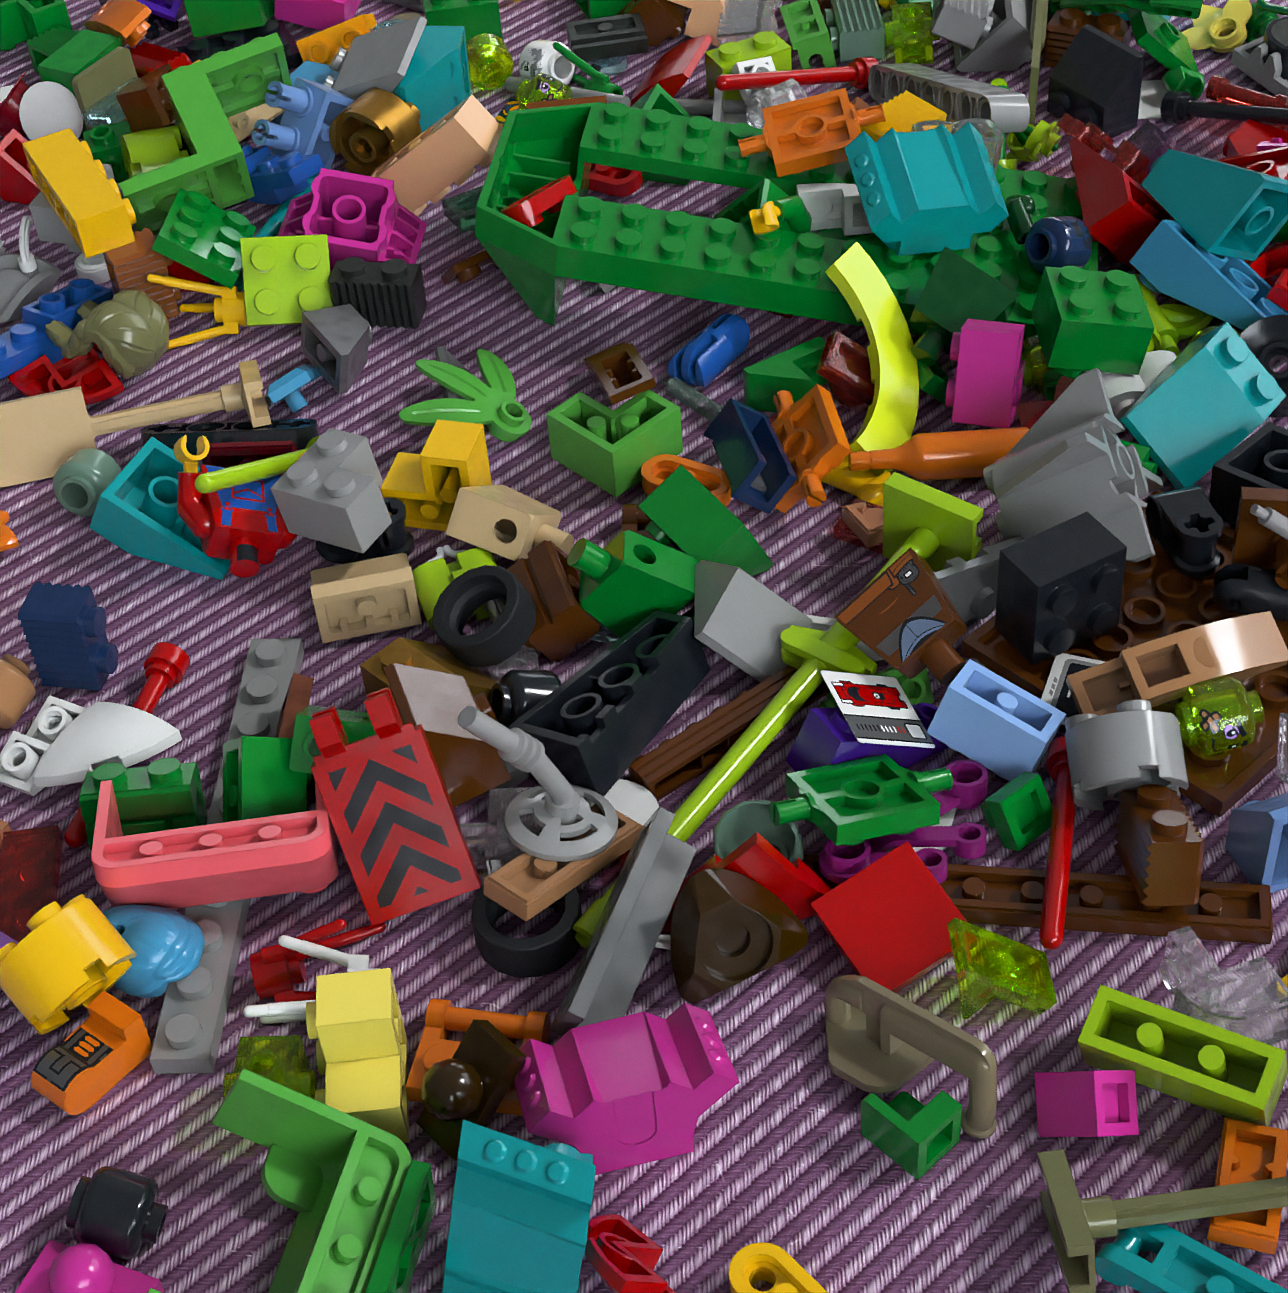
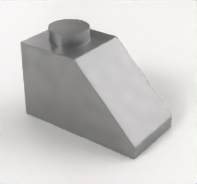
M351 304L302 312L300 351L317 367L318 371L338 394L347 393L367 364L368 345L372 343V329L369 322Z

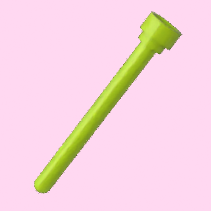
M319 436L312 438L306 448L200 474L195 479V488L198 492L207 494L284 474L295 463L296 459L317 441Z

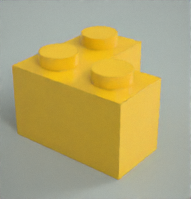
M437 419L421 454L397 453L380 489L383 498H396L405 505L407 514L404 520L405 527L446 531L460 487L492 485L484 425Z

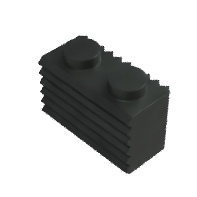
M349 257L342 261H336L328 279L333 307L351 304L369 322L371 327L378 325L380 328L383 326L388 328L395 326L396 328L404 327L407 329L411 327L416 329L419 327L427 308L425 286H423L424 279H422L423 272H421L422 265L406 264L402 259H390L384 263L364 262L362 258Z

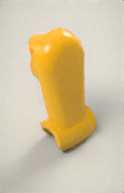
M847 455L838 467L832 469L822 478V482L857 496L859 502H866V507L883 508L884 483L891 474L888 471L880 475H876L870 470L849 471Z

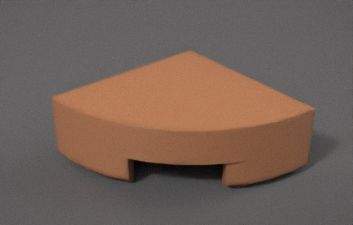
M866 502L842 507V521L868 548L883 542V509L866 507Z

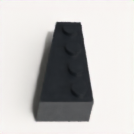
M655 610L508 726V728H520L543 743L545 754L571 785L590 789L604 797L711 670L700 641L694 637V624L691 617ZM529 772L528 774H529L531 780L537 781V780L534 778V776Z

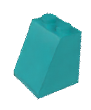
M1168 149L1165 154L1155 160L1151 166L1150 173L1141 184L1207 253L1255 261L1288 220V180L1189 153Z

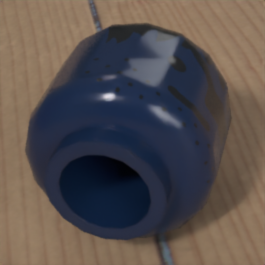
M1073 216L1041 218L1032 225L1025 241V253L1028 262L1036 272L1042 275L1045 266L1057 268L1076 266L1083 269L1088 263L1092 252V237L1089 228L1082 220Z

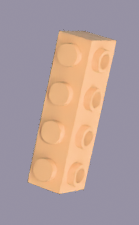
M471 94L376 168L370 177L393 180L394 192L399 204L418 217L427 207L426 202L430 200L433 204H436L451 189L450 185L453 182L457 186L462 185L475 172L476 169L474 167L479 164L482 168H485L492 162L503 127Z

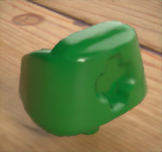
M1184 66L1173 68L1162 77V82L1167 91H1186L1196 100L1201 97L1205 87L1203 74L1189 70Z

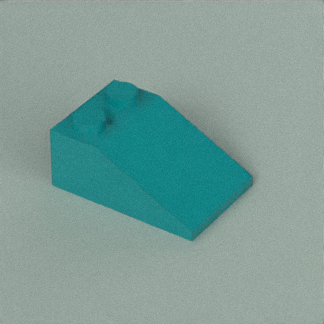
M1226 322L1190 343L1120 420L1140 445L1150 447L1149 456L1157 463L1160 470L1176 489H1182L1195 484L1213 467V464L1232 451L1260 426L1285 398L1286 394L1278 386L1273 376L1267 372L1251 352L1246 342Z
M151 437L102 492L89 528L129 554L223 580L230 571V560L208 557L203 553L200 538L194 536L177 512L178 472L183 471V464L176 459L171 448Z

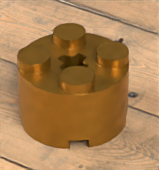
M371 87L331 122L329 129L331 147L335 154L339 151L347 161L343 166L349 173L371 176L376 168L422 133L419 124L420 112L413 103L404 102L398 96L386 90Z

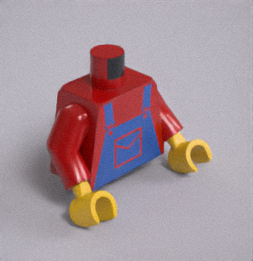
M184 435L178 439L173 449L176 459L183 464V471L178 472L177 512L194 536L200 538L203 553L208 557L230 560V571L237 577H252L259 572L260 564L267 565L272 563L277 550L288 548L298 536L289 533L270 489L282 476H274L207 494L200 493L195 488L197 476L224 468L201 464L198 472V461L205 458L209 453V441L204 435L198 437L196 442L197 455L195 456L187 451V437ZM304 451V452L296 459V461H297L306 451Z

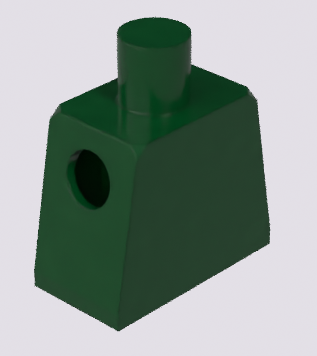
M945 247L915 305L908 325L912 331L920 335L912 346L911 353L921 363L933 366L943 351L950 355L953 333L961 332V328L967 319L1005 322L1010 316L1019 294Z

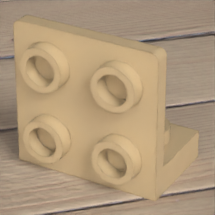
M406 553L316 569L310 573L312 600L322 644L422 624L413 573Z

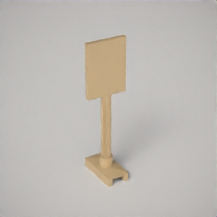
M255 359L238 363L240 382L220 386L221 390L95 416L88 414L81 386L0 402V488L54 477L58 468L77 451L87 448L97 449L95 437L99 435L220 410H226V413L246 409L253 428L270 425L271 420L265 396L261 392L263 384L257 361Z

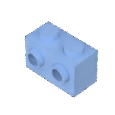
M969 659L948 686L927 733L945 743L949 748L981 763L997 776L1012 781L1024 771L1032 773L1035 771L1066 714Z

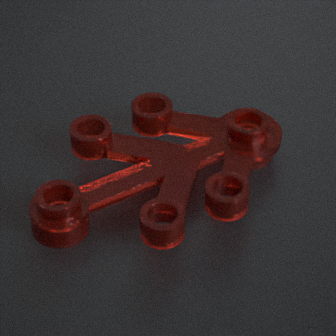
M1067 113L1062 116L1056 124L1071 138L1075 137L1096 153L1105 154L1113 158L1112 164L1120 168L1144 188L1141 184L1148 176L1145 167L1151 161L1146 155L1124 139L1118 147L1113 146L1115 141L1090 121L1085 125L1076 118L1075 120Z

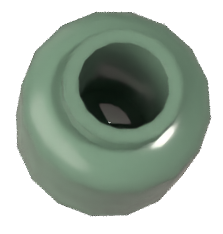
M87 448L77 451L58 468L53 477V490L56 499L63 508L74 515L82 517L93 516L100 495L121 472L120 466L113 457L102 450Z

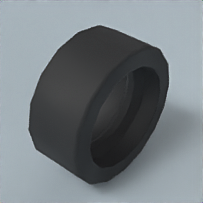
M484 565L470 569L458 576L440 594L433 610V628L438 639L456 659L471 667L485 668L500 664L516 654L529 639L536 623V606L530 594L513 573L501 566ZM501 597L507 598L502 614L492 625L479 633L468 636L463 635V629L468 618L478 607L490 600Z
M483 884L472 902L471 915L475 942L483 960L497 972L517 978L540 977L559 970L575 956L580 947V944L575 940L577 931L573 930V926L582 916L580 897L576 889H572L548 906L561 914L559 923L552 929L533 938H513L502 935L494 929L497 920L509 910L485 896Z

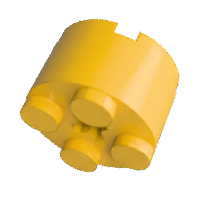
M81 894L70 900L62 908L56 901L46 905L27 922L26 925L32 932L18 944L13 941L0 948V988L37 1033L42 1035L55 1030L70 1020L63 1011L66 1008L72 1010L81 1004L87 1008L86 1006L103 990L107 992L132 966L129 959L135 958L137 954L94 902Z

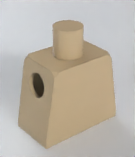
M505 485L460 487L445 533L513 561H518L521 558L527 559V553L544 540H551L564 553L569 555L574 542L572 534L558 529L561 520V513L558 510Z

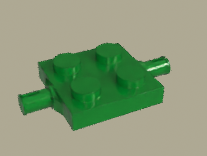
M887 754L787 773L785 794L790 799L771 802L769 804V815L775 826L805 819L807 822H813L836 846L858 845L866 839L889 834H909L917 828L939 824L941 803L930 793L951 790L953 778L946 766L918 773L917 771H910L899 766Z

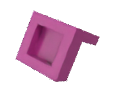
M1135 1070L1034 1073L1037 1129L1041 1137L1139 1135Z

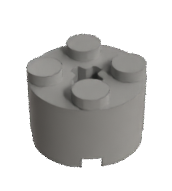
M1138 699L1118 704L1116 706L1117 712L1100 716L1096 714H1078L1065 720V744L1073 802L1077 806L1089 810L1104 811L1102 800H1116L1121 803L1118 795L1123 790H1137L1145 784L1166 786L1177 791L1178 796H1180L1179 787L1185 790L1188 789L1189 783L1180 726L1174 714L1152 711L1150 701Z

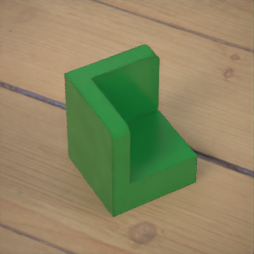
M943 1090L925 1106L905 1091L900 1092L888 1104L875 1094L870 1093L861 1101V1135L918 1180L960 1141L962 1105Z

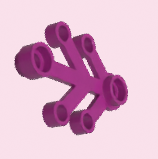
M957 760L946 765L952 774V789L938 791L932 795L941 803L940 817L953 808L969 810L978 807L987 795L988 771L986 767L973 760ZM966 822L957 826H926L917 828L909 834H889L866 839L863 843L853 846H836L829 839L819 856V869L826 879L841 884L889 853L887 851L891 848L898 847L906 841L912 847H952L953 853L960 858L977 859L986 852L987 832L983 826L977 823ZM924 848L916 852L939 884L943 883L948 875L947 855L935 848Z

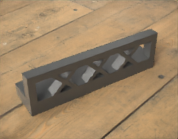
M659 807L639 830L549 1030L561 1037L571 1028L623 1017L626 1014L697 848L667 833L675 814L662 807Z

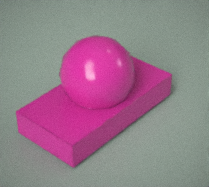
M49 1240L15 1293H147L150 1288L164 1293V1289L160 1279L113 1263L110 1256L95 1244L79 1243L70 1247Z

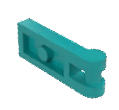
M1164 1223L1119 1229L1113 1243L1103 1244L1095 1256V1270L1104 1280L1116 1286L1128 1285L1140 1293H1288L1287 1289ZM1149 1250L1157 1254V1256L1150 1263L1138 1256V1253Z

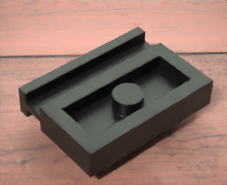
M640 13L566 22V32L571 52L583 61L649 52L648 38L645 35V28Z

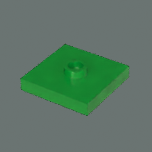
M1127 8V15L1136 43L1168 70L1184 66L1189 70L1199 72L1187 37L1176 29L1173 24L1161 15L1147 14Z

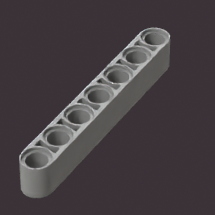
M914 63L872 65L868 74L869 94L874 101L887 103L889 99L893 100L895 96L898 97L900 93L903 94L907 90L947 114L945 123L959 128L969 121L980 134L1023 132L1029 123L1030 107L1028 99L1023 93Z

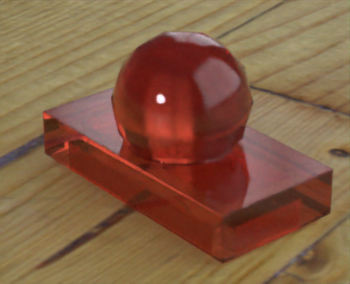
M835 331L827 338L816 373L830 381L831 395L839 404L854 407L865 403L870 406L873 402L875 384L871 382L867 349L840 332Z

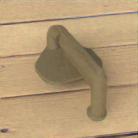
M858 975L838 976L828 984L824 997L829 1068L834 1074L866 1092L889 1093L904 1086L934 1060H937L968 1078V1107L962 1111V1129L971 1137L978 1139L988 1138L993 1135L997 1126L995 1118L997 1105V1060L984 1042L867 977Z

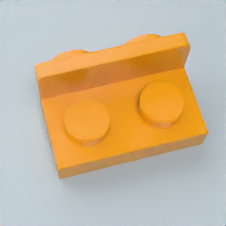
M362 14L298 40L296 44L303 62L307 60L330 65L339 47L346 50L355 37L369 33L379 27L374 14Z

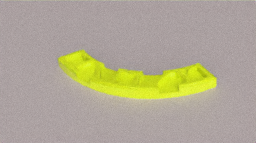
M856 242L825 273L846 299L857 322H863L870 341V345L867 346V352L870 362L871 382L875 384L873 402L868 406L863 425L857 436L849 445L851 452H869L872 450L895 448L902 445L912 436L919 404V377L917 360L911 353L913 341L899 303L878 267L860 244ZM893 469L870 471L875 473L876 475H880L885 471L891 473Z

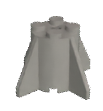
M1098 368L1077 376L1006 456L997 459L994 464L984 468L983 475L989 490L996 495L1001 512L996 514V522L1002 536L1006 540L1019 535L1027 539L1080 514L1089 512L1127 546L1126 561L1139 562L1156 555L1142 511L1147 506V503L1140 499L1164 486L1159 476L1142 466L1134 445L1131 444L1125 447L1116 435L1125 431V429L1114 417L1102 374Z

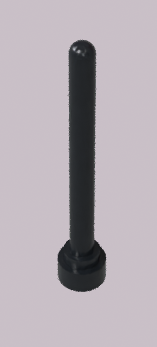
M1168 91L1164 95L1160 107L1163 121L1172 124H1185L1187 121L1197 117L1242 122L1250 119L1264 124L1288 126V108L1196 101L1186 91Z

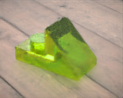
M954 918L947 924L953 973L962 1019H969L995 998L1038 1014L1044 1013L1057 1003L1045 952Z

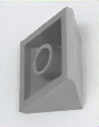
M706 560L698 562L695 565L694 637L760 683L767 676L774 675L786 668L787 664L781 659V632L791 625L809 628L813 620L741 568Z

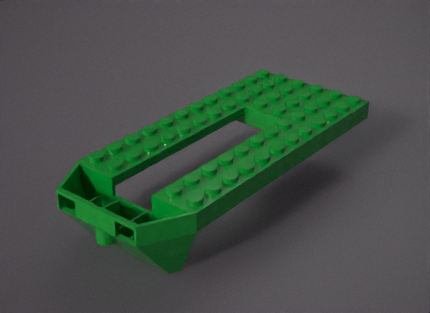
M595 102L508 111L476 206V238L534 315L552 326H555L567 279L572 278L865 327L862 321L857 322L846 299L825 273L856 242L870 256L886 279L899 303L907 325H909L915 305L942 252L898 256L889 247L866 244L855 239L841 240L822 237L813 232L798 233L776 229L766 234H754L752 226L733 222L727 218H706L689 215L683 211L670 212L646 208L635 203L621 204L587 196L591 163L750 189L765 177L789 196L796 195V185L856 184L848 160L797 174L777 177L774 160L768 155L767 151L742 158L738 139L763 134V129L755 128L746 123L730 124L712 121L704 116L687 117L669 114L661 109L644 110L632 108L618 102L609 104ZM991 163L1001 188L1004 202L1010 195L1015 194L1021 196L1028 195L1034 200L1035 212L1031 217L1033 224L1044 217L1073 216L1080 220L1083 219L1081 204L1075 194V191L1078 189L1076 177L1062 178L1050 176L1036 170L1025 172L1003 168L998 164ZM566 175L571 176L577 192L573 195L565 194L560 211L549 214L548 210H545L541 213L544 221L531 228L501 213V210L508 205ZM1005 219L990 232L974 233L970 248L951 251L1019 294L1010 316L1004 323L1025 325L1022 353L1024 351V353L1029 354L1027 351V342L1029 341L1028 349L1031 351V354L1039 355L1041 345L1031 311L1042 274L1036 272L1029 264L1025 253V244L1019 245L1016 243L1008 221ZM1092 241L1091 256L1083 270L1098 271L1097 241ZM908 326L911 335H918Z

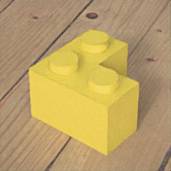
M391 968L316 976V1001L306 1003V1026L309 1039H317L316 1058L320 1076H326L325 1088L316 1089L315 1100L385 1130L398 1137L403 1143L409 1142V1101L405 1088L408 1080V1040Z

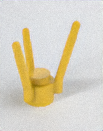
M155 274L147 276V281L151 283L221 296L214 297V303L181 304L179 306L181 312L214 313L215 322L223 323V325L169 340L168 349L221 335L240 334V326H246L244 292H237L236 286L230 289L226 286H216Z

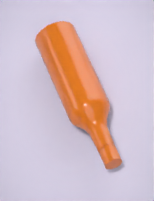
M1028 427L918 433L910 437L902 445L892 449L850 452L848 454L849 471L896 469L920 481L984 477V468L994 464L997 459L1006 456L1029 429Z

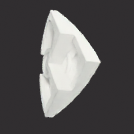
M97 701L77 716L59 734L40 761L32 778L36 787H52L82 782L87 772H93L95 768L103 764L120 763L127 768L170 748L181 741L182 737L177 728L150 713L123 704Z

